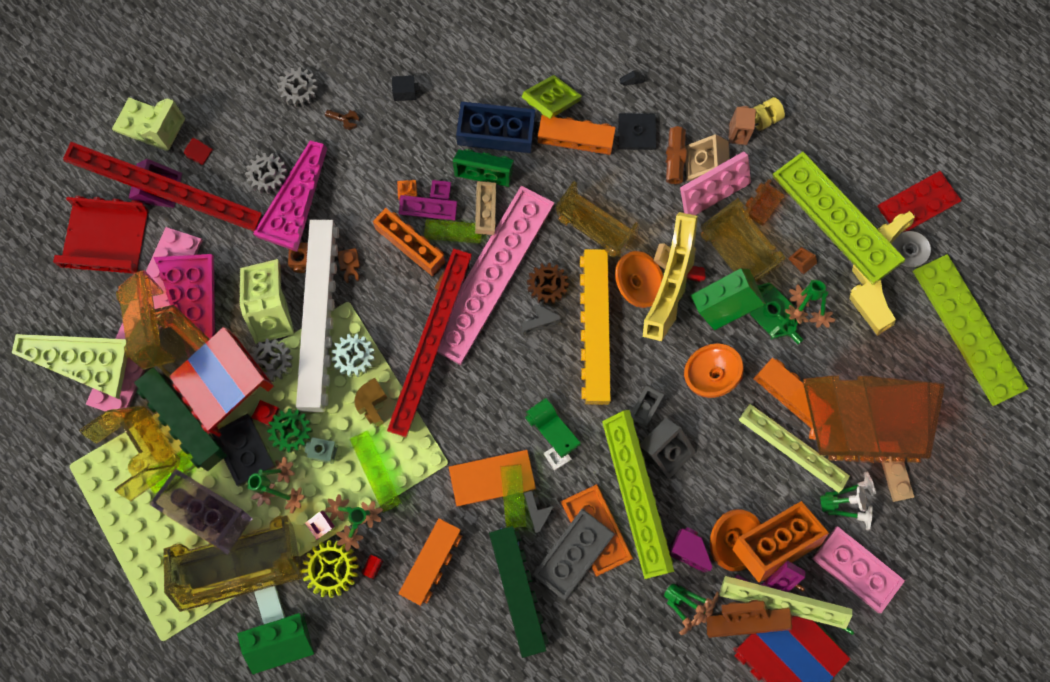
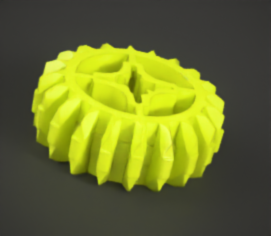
M331 540L327 541V547L323 542H320V550L313 546L312 550L315 554L307 553L306 556L311 559L310 561H303L304 565H308V569H302V573L309 574L303 580H311L307 587L311 589L316 586L313 593L318 594L321 590V597H325L327 591L330 598L334 597V591H336L338 596H341V588L349 591V587L346 584H355L350 579L351 576L358 577V573L353 572V569H358L359 565L352 564L358 558L356 556L350 558L354 551L350 549L348 552H345V544L340 548V545H337L338 541L335 542L334 547ZM335 551L340 553L341 556L330 561L324 556V553ZM319 559L322 568L316 577L315 564ZM346 561L347 570L345 577L342 578L339 569L343 562ZM326 563L329 565L335 564V568H333L335 569L334 574L326 573V569H328L326 568ZM327 577H332L338 584L327 587L320 582Z

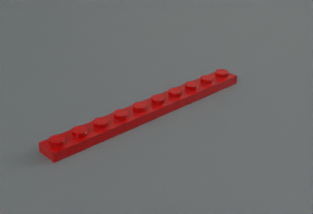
M70 142L63 157L64 162L253 232L257 228L262 215L261 212L74 142Z
M454 248L452 250L387 429L389 433L407 438L471 261L472 254Z

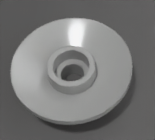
M902 232L892 243V246L905 258V262L901 265L906 267H918L924 264L931 253L929 241L918 232ZM906 249H910L912 254L907 253Z

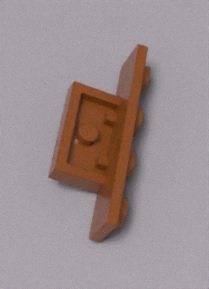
M751 600L748 603L731 602L728 605H721L723 615L707 617V635L709 638L792 630V618L789 608L768 610L765 602L760 600Z

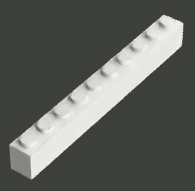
M310 220L296 400V408L300 412H325V406H328L326 386H329L330 383L327 367L331 365V357L328 355V351L332 347V337L330 336V329H333L331 311H334L332 292H335L336 289L333 274L337 272V265L334 259L338 255L336 238H339V228L336 227L333 220Z

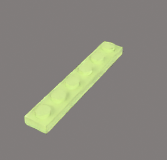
M751 404L748 405L739 418L740 422L838 493L843 490L850 475Z
M728 576L724 577L720 589V596L744 603H748L751 600L764 601L768 609L789 608L791 615L843 629L847 628L852 618V609Z

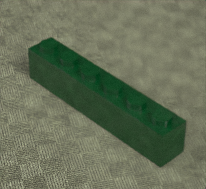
M154 367L134 382L139 388L136 392L142 399L145 400L147 398L149 401L147 406L154 413L158 412L160 415L158 420L165 427L169 426L171 429L168 431L169 434L176 441L178 439L181 441L180 448L187 455L189 453L192 455L191 462L198 469L202 467L208 472L227 456L211 434L202 429V423L193 416L189 407L163 375Z
M512 525L491 531L489 535L521 656L524 658L545 652V645H548L549 642L546 632H541L540 624H543L541 612H536L534 603H538L535 590L530 591L529 583L532 582L530 571L525 570L523 562L527 560L524 549L519 550L518 542L521 541L519 530H514Z

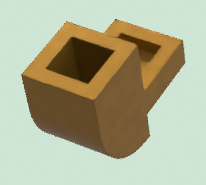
M376 378L368 381L358 389L355 396V407L360 415L367 411L364 415L369 423H375L379 427L384 422L374 406L386 400L387 396Z

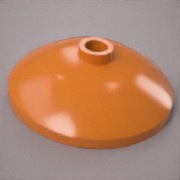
M632 251L621 257L616 266L615 277L619 291L629 303L636 307L648 308L655 301L663 279V273L651 256L640 251Z
M710 344L698 349L690 356L685 365L684 377L688 387L695 394L706 398H715L729 393L739 384L743 376L744 365L739 353L732 347L724 344Z
M734 509L723 514L715 523L710 536V551L713 559L720 567L728 571H741L747 568L732 549L738 537L761 525L754 514L743 509Z

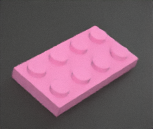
M743 151L680 187L684 213L697 215L751 184L748 155Z
M839 527L834 528L812 558L877 613L883 612L905 581Z

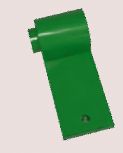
M546 398L526 411L527 416H525V419L531 427L535 425L561 459L581 445L579 440L558 417L554 407Z

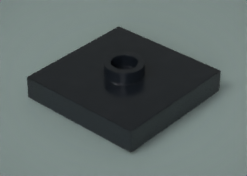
M619 113V150H656L655 114Z

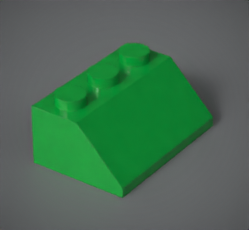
M458 149L453 158L454 176L509 187L514 169V160L506 156L496 157L490 153L481 154L470 149Z
M744 268L738 269L691 295L699 314L714 330L766 305L750 269Z
M298 613L237 633L242 655L252 675L314 655L304 613Z

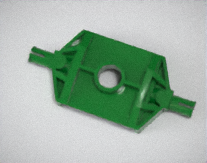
M772 283L757 285L766 305L749 314L771 336V340L789 336L798 345L804 340L796 332L798 322L796 318L791 320L789 318L790 315L785 312V309H789V305L792 304ZM769 305H774L777 308L776 314L768 311Z

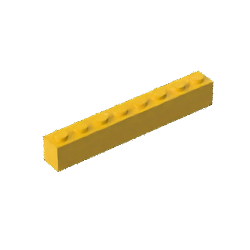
M584 249L583 256H580V267H583V274H580V286H584V293H580V304H584V311L580 313V322L584 323V330H581V342H584V349H581V361H585V368H581V380H585V387L581 388V399H585V404L609 405L608 250Z

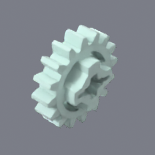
M347 334L346 340L341 337V343L334 344L337 350L331 351L335 355L331 360L333 363H336L334 367L340 369L342 375L347 372L349 377L353 373L359 377L360 371L366 374L365 368H372L370 361H375V357L371 354H374L375 350L370 348L372 346L370 341L366 343V337L363 336L359 339V335L355 334L354 338H351L350 334ZM360 345L365 348L366 353L360 351ZM356 352L357 356H353V359H351L350 355ZM341 358L347 360V366L342 364Z

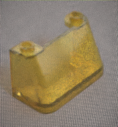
M737 198L700 226L702 230L700 235L705 242L710 241L733 272L740 268L750 269L755 282H758L785 264L786 257L781 251L775 252L776 247L771 245L751 220L748 212H745L742 208L744 205Z

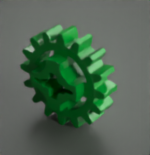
M288 408L286 414L281 410V416L273 415L275 421L268 423L272 426V429L267 430L269 434H272L268 439L271 442L275 441L272 446L275 448L279 447L281 452H284L286 448L288 453H292L293 448L299 452V446L303 445L305 447L306 443L304 441L311 440L308 433L313 432V429L308 426L312 423L310 420H306L307 416L305 414L300 416L299 410L293 413L292 409ZM299 421L303 426V431H301L298 427L300 424ZM292 428L294 430L293 433L286 432L287 429ZM277 430L281 433V441L278 438Z

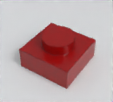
M260 400L251 418L271 427L268 423L274 422L273 415L277 416L280 408Z

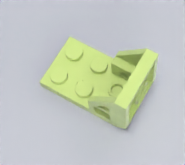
M128 98L112 130L167 151L174 142L185 117L173 100L166 98L153 107Z
M278 259L240 268V308L256 344L259 341L265 342L266 339L273 340L294 334L287 302L281 289V270Z

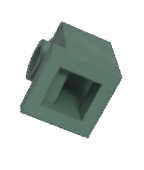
M312 437L311 442L307 441L305 453H307V458L310 460L334 464L338 444L335 441ZM322 446V451L317 453V447Z

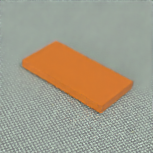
M527 450L449 466L457 507L536 490Z
M597 484L561 501L570 523L580 510L584 509L615 533L591 566L596 577L633 559Z

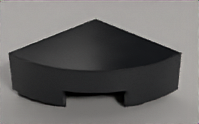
M632 71L619 80L621 85L627 86L641 84L645 82V77L636 71Z

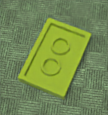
M555 75L525 90L522 98L529 105L535 107L549 119L578 103L582 97Z

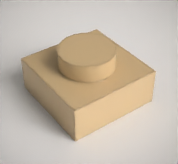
M664 243L659 244L653 261L666 270L671 248Z

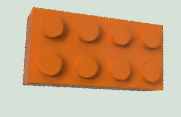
M800 501L738 537L732 550L755 579L761 582L775 573L787 561L792 563L822 545L829 532L805 504Z

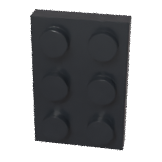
M247 413L219 428L220 437L211 433L215 441L227 454L224 461L236 486L240 487L246 484L250 476L258 474L259 470L267 471L276 467L250 414Z

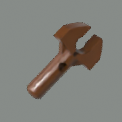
M326 110L325 112L326 117L343 122L344 129L351 130L357 128V124L350 123L348 120L355 119L360 121L357 113L349 110V113L345 115L331 110Z

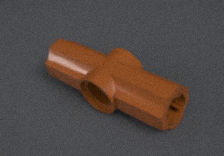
M679 126L669 129L668 146L666 149L667 160L665 161L667 163L666 182L669 184H681L683 181V167L686 161V129Z

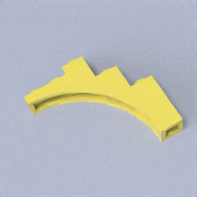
M910 211L906 214H899L892 223L882 225L878 228V231L892 244L904 230L913 224L914 215ZM853 265L852 271L863 286L860 284L851 290L850 300L878 336L894 326L896 319L887 306L882 292L881 280L872 285Z
M679 212L676 216L669 259L655 301L644 320L643 337L662 341L676 320L678 302L686 288L687 274L694 265L696 251L694 244L698 219L696 215Z

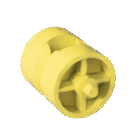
M775 97L754 107L756 109L755 124H759L755 127L759 131L771 126V123L779 122L785 117L783 105Z

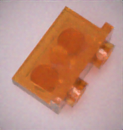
M770 179L765 184L761 182L755 191L758 193L756 197L753 198L751 196L745 204L747 210L744 214L764 226L785 196L770 186Z

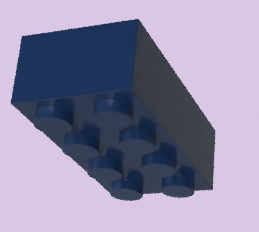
M461 101L456 132L457 145L531 153L535 109Z

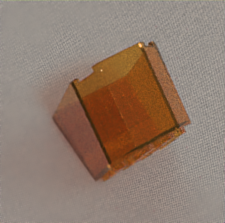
M839 376L803 379L820 456H826L830 461L845 460L847 462H859L860 458L861 462L874 463V459L880 463H889V459L894 463H905V459L909 463H921V459H930L945 384L871 376H858V380H839Z

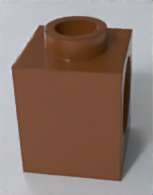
M300 243L297 252L289 249L288 266L295 273H305L308 243ZM299 256H304L302 261H296Z

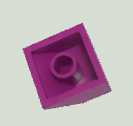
M145 159L136 165L175 181H181V172L150 159ZM131 186L129 199L137 200L147 205L175 207V202Z
M687 527L686 529L676 531L668 549L670 556L702 572L711 571L712 565L702 538L697 536L698 532Z

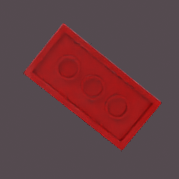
M938 171L880 203L877 207L889 224L899 214H906L910 211L914 215V221L910 227L903 231L906 232L957 205L962 200L942 172Z

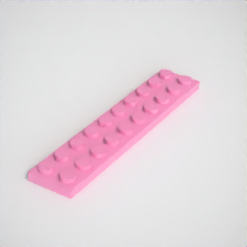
M523 186L519 188L497 225L494 235L490 237L460 288L438 350L439 354L459 365L463 363L551 212L554 202Z
M165 228L115 338L127 339L131 342L120 399L93 388L86 405L125 418L138 388L134 382L144 375L172 311L164 283L159 275L160 271L153 257L197 255L203 241L201 238Z

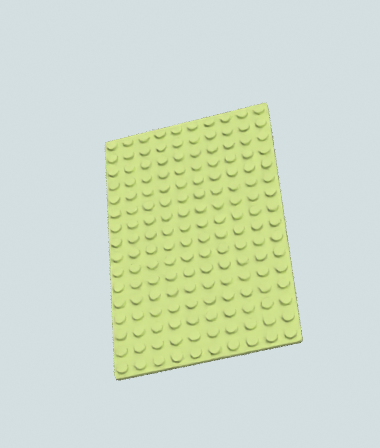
M346 302L334 309V311H331V317L333 318V329H330L332 347L329 348L328 355L331 358L335 357L331 351L337 350L334 344H340L341 337L346 340L347 334H350L351 338L358 334L359 339L363 336L366 337V343L370 341L372 344L370 348L375 350V353L371 354L375 357V361H370L372 368L366 367V374L360 371L359 377L355 373L349 377L347 372L342 375L340 369L334 367L336 363H333L331 360L330 367H327L330 383L329 386H326L328 406H325V412H300V416L305 414L307 416L306 420H310L312 423L308 426L313 429V432L308 433L311 439L313 437L335 441L338 444L334 464L310 460L307 458L303 445L299 446V452L295 448H293L292 453H288L287 448L284 452H281L279 447L275 448L272 446L275 441L271 442L268 439L272 434H269L267 430L272 429V426L270 427L252 419L276 466L273 469L278 468L275 461L279 460L282 462L284 456L287 458V463H294L290 470L294 471L295 475L289 476V483H286L284 478L281 482H278V474L266 475L270 480V484H275L273 489L284 494H291L292 488L296 491L298 488H302L301 494L305 498L299 501L301 508L296 507L294 513H290V509H285L288 502L279 496L269 497L271 500L270 505H267L264 501L258 507V499H251L257 492L248 489V482L240 487L236 486L224 459L208 472L202 467L198 469L191 462L192 455L190 453L187 455L180 448L181 441L179 439L176 441L169 434L168 431L171 430L169 426L165 427L158 420L160 416L158 413L70 465L78 485L161 641L171 638L248 590L252 585L259 583L312 550L313 546L317 547L320 542H325L336 535L337 532H341L344 530L345 525L348 527L352 525L348 521V513H343L344 520L341 521L337 516L332 521L335 527L316 540L305 523L322 510L331 507L328 499H333L336 502V497L340 494L342 501L349 499V503L345 507H351L352 509L355 507L362 508V502L366 503L369 507L370 503L375 501L376 509L448 464L446 457L417 411L407 438L387 432L402 391V386L351 303ZM302 329L278 342L279 344L283 342L286 345L285 348L288 347L291 351L289 355L293 359L288 362L292 364V367L286 368L289 373H282L283 379L275 377V382H272L274 387L269 392L262 387L256 389L217 425L218 428L231 423L247 413L252 417L260 400L279 407L278 417L281 416V410L285 414L288 408L292 409L293 413L298 410L296 408ZM360 345V351L366 353L365 348ZM274 349L275 353L282 354L281 351ZM356 352L350 355L351 359H353V356H357ZM341 358L342 364L347 366V360ZM260 367L263 372H267L266 367ZM373 378H376L387 396L386 400L374 406L384 422L379 427L375 423H369L364 415L367 411L360 415L355 407V396L358 389ZM299 421L300 424L298 427L301 431H303V426ZM292 428L286 430L287 433H293L294 431ZM277 430L278 438L281 441V433ZM318 446L316 452H321L323 447ZM325 512L330 519L332 512Z

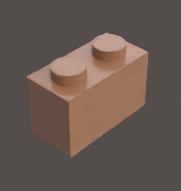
M748 106L736 108L729 125L728 143L747 145L755 128L756 109Z

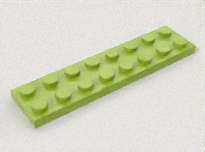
M801 152L773 173V178L872 285L905 262V258L804 152Z
M948 254L915 269L913 273L992 406L1028 390L1029 388Z
M624 410L602 421L643 576L644 579L674 572L667 546V539L664 536L661 525V518L656 507V500L651 489L650 478L645 467V460L640 449L639 438L635 431L634 420L630 410Z

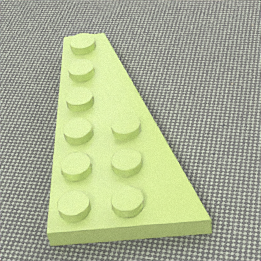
M16 334L12 354L120 399L131 342L127 339Z

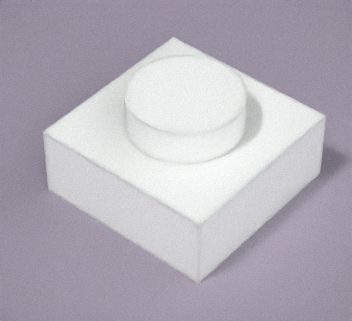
M553 448L544 453L554 471L572 460L568 454L561 459Z

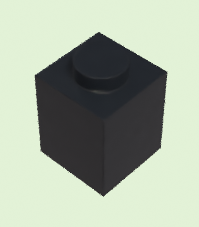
M414 75L392 76L394 101L416 100V94H419V83H415Z

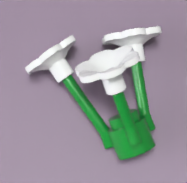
M869 472L864 473L865 479L863 482L857 483L858 485L845 488L839 493L834 491L821 495L822 512L828 511V515L857 518V520L865 522L866 530H870L873 506H868L867 510V499L864 489H868L872 496L876 494ZM857 490V495L849 496V498L838 499L837 495ZM850 502V504L858 503L860 510L866 512H858L856 514L835 509H839L838 503Z

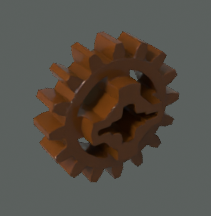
M541 263L540 269L534 267V273H529L530 279L527 280V285L530 286L528 287V292H533L531 294L532 299L538 297L537 303L544 300L545 305L548 304V301L555 304L556 298L561 301L562 295L567 294V290L564 288L569 286V283L566 282L568 276H563L564 269L558 271L557 264L552 268L551 263H548L547 267H544L543 263ZM536 279H538V281L540 282V284H538L537 287H535ZM560 280L561 286L558 289L556 283ZM545 281H546L547 283L551 282V286L548 285V284H547V285H544V282H545Z

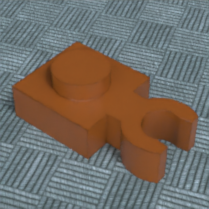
M357 249L338 251L340 270H346L344 274L346 283H349L348 277L350 275H354L356 281H359V275L355 271L356 268H360Z

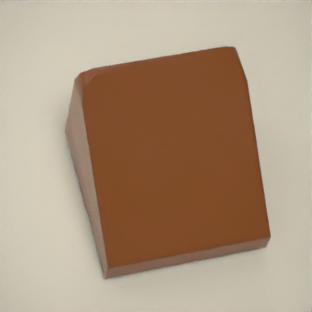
M803 247L799 248L788 258L803 275L817 264L816 255Z

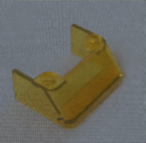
M575 181L572 182L556 205V212L559 216L558 220L564 225L570 224L606 249L605 252L614 258L615 256L620 257L637 237L639 228L637 222H635L631 229L580 196L577 190V182Z
M145 270L134 273L116 291V297L121 306L126 346H124L125 355L127 358L130 357L143 370L175 362L174 357L160 345L153 296L164 293Z
M144 406L107 410L79 430L82 435L97 444L121 426L123 427L138 454L128 464V470L132 476L114 490L129 501H133L176 470L180 464V457L151 412Z

